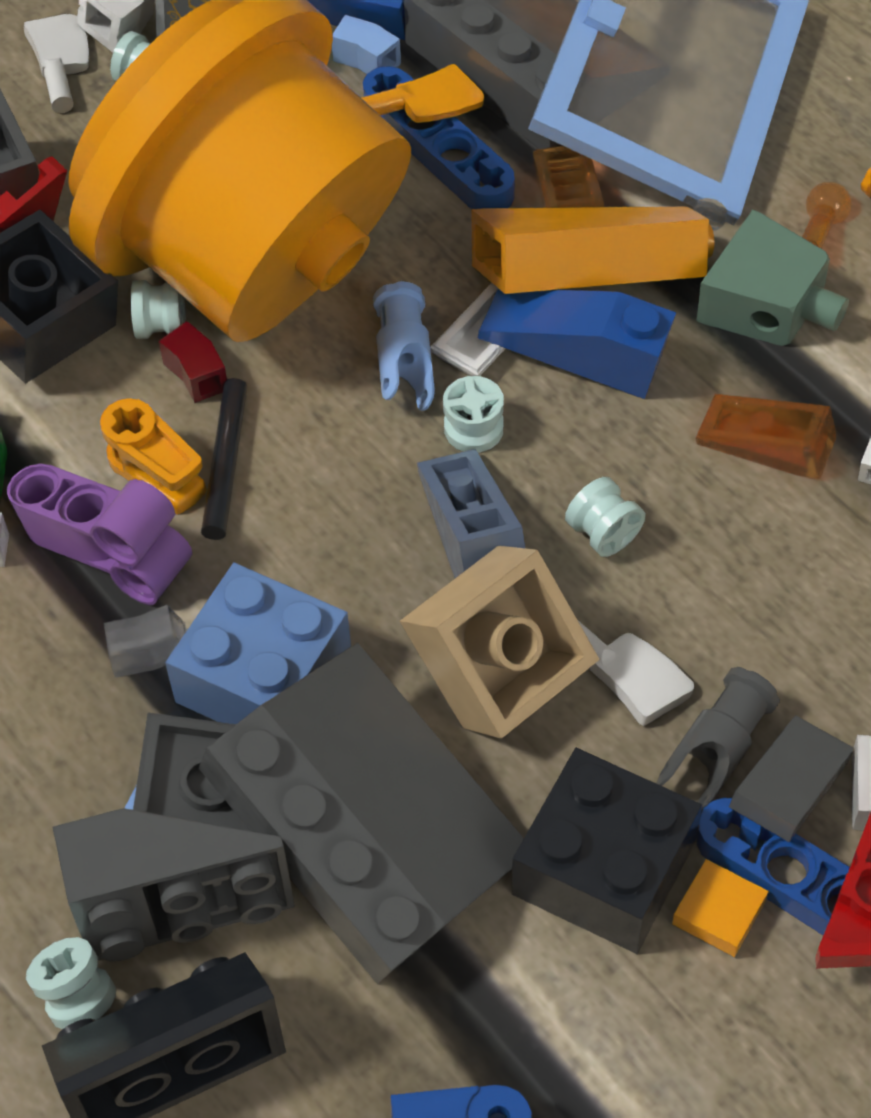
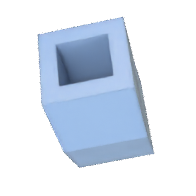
M345 15L333 32V61L357 68L365 74L379 67L391 66L397 68L401 64L400 39L375 23Z

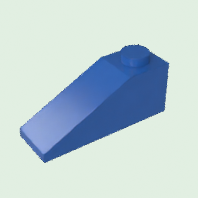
M498 288L479 329L477 338L645 399L662 357L676 312L622 292L546 290L504 294Z

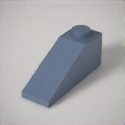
M476 449L417 463L418 473L454 579L497 546L525 548L523 528Z

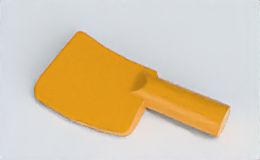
M450 64L421 78L398 84L394 89L361 97L380 116L404 109L409 118L417 123L459 116L481 108L484 104V94L481 89L455 64Z

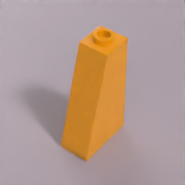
M687 206L471 209L472 266L504 294L705 277L707 275L708 258L713 255L715 246L714 233L709 224V219Z

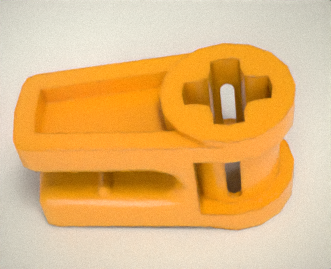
M127 398L110 404L103 411L100 425L103 438L108 443L106 449L108 462L115 473L128 481L137 479L153 485L170 500L177 515L188 510L205 495L207 491L206 484L198 475L203 467L201 457L152 410L149 404L139 399Z

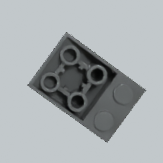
M125 808L52 827L69 907L82 939L89 942L98 960H127L139 955L145 947L171 940L179 943L194 942L208 936L213 929L238 922L245 924L264 923L276 918L282 910L295 907L284 846L280 836Z

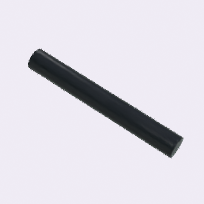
M238 378L227 379L223 386L201 534L211 540H220L226 536L248 387L245 381Z

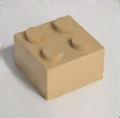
M497 546L400 620L401 625L462 727L501 739L600 660L542 556L535 549Z

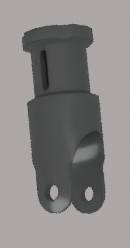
M742 667L731 668L723 679L724 691L711 709L701 711L665 764L656 784L663 786L674 775L688 753L698 758L707 767L709 773L708 785L697 801L702 804L701 813L710 802L714 801L752 745L750 734L762 716L773 713L780 703L776 688L767 679L754 671H749Z

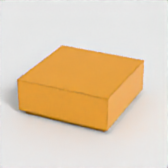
M705 859L673 915L672 925L735 957L762 910L769 891Z

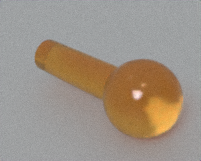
M823 182L816 185L810 191L806 200V210L810 219L802 238L822 249L832 224L844 221L851 211V197L845 187L836 182Z

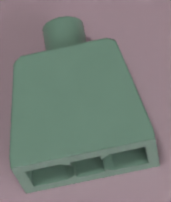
M752 209L701 282L697 321L705 325L784 346L791 343L805 320L831 331H836L846 314L849 298L825 289L830 257L826 251L764 214Z

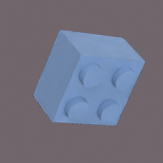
M233 562L165 662L175 702L217 722L239 723L260 705L351 647L348 612Z

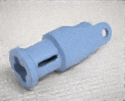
M400 281L383 285L373 296V306L377 316L381 319V329L376 339L382 397L385 400L392 399L399 386V377H402L415 390L418 409L425 411L431 405L435 393L429 331L422 325L421 313L425 308V297L422 294V289L410 282Z

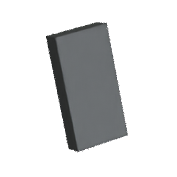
M795 715L736 789L729 808L790 842L846 767L854 748Z

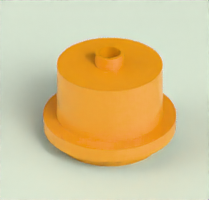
M210 0L190 11L159 35L119 77L88 122L75 149L69 171V188L74 197L69 216L70 238L73 244L105 274L111 273L113 276H125L150 267L230 339L236 342L249 341L276 327L318 289L321 292H325L334 287L354 268L370 243L369 233L390 205L405 177L411 158V146L403 136L327 67L332 50V27L329 20L307 0Z

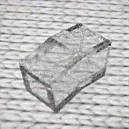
M168 605L137 617L104 623L108 654L115 678L152 671L166 666V660L186 633L185 622Z

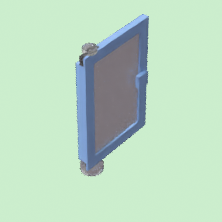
M579 0L528 129L693 206L694 211L709 219V224L713 231L722 228L725 222L734 226L741 216L809 0Z

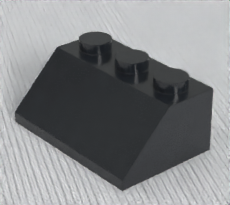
M246 952L231 959L217 957L208 960L198 966L189 978L166 989L155 987L143 990L132 996L125 1003L124 1008L98 1020L88 1018L71 1023L58 1033L55 1040L42 1045L55 1085L71 1118H149L286 1053L274 996Z

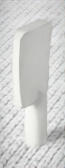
M62 14L24 22L25 37L32 46L39 62L41 74L45 77L52 109L57 113L69 112L73 108V99L66 74L83 72L89 67V48L86 32L77 25V16L73 14Z
M578 621L600 659L590 667V671L616 694L639 724L643 726L649 724L681 705L692 696L694 682L671 659L648 642L634 634L626 633L618 637L611 644L606 645Z

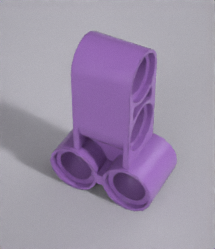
M36 464L20 470L12 477L8 484L7 495L32 542L110 573L115 584L124 593L140 603L147 605L155 604L193 555L192 548L187 540L168 525L176 515L172 503L161 491L145 481L129 480L125 487L119 491L52 465Z

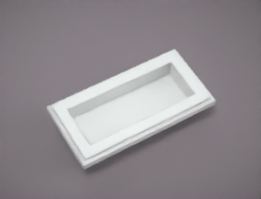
M493 283L478 296L430 347L431 352L438 358L469 376H481L506 349L477 338L479 329L498 290Z

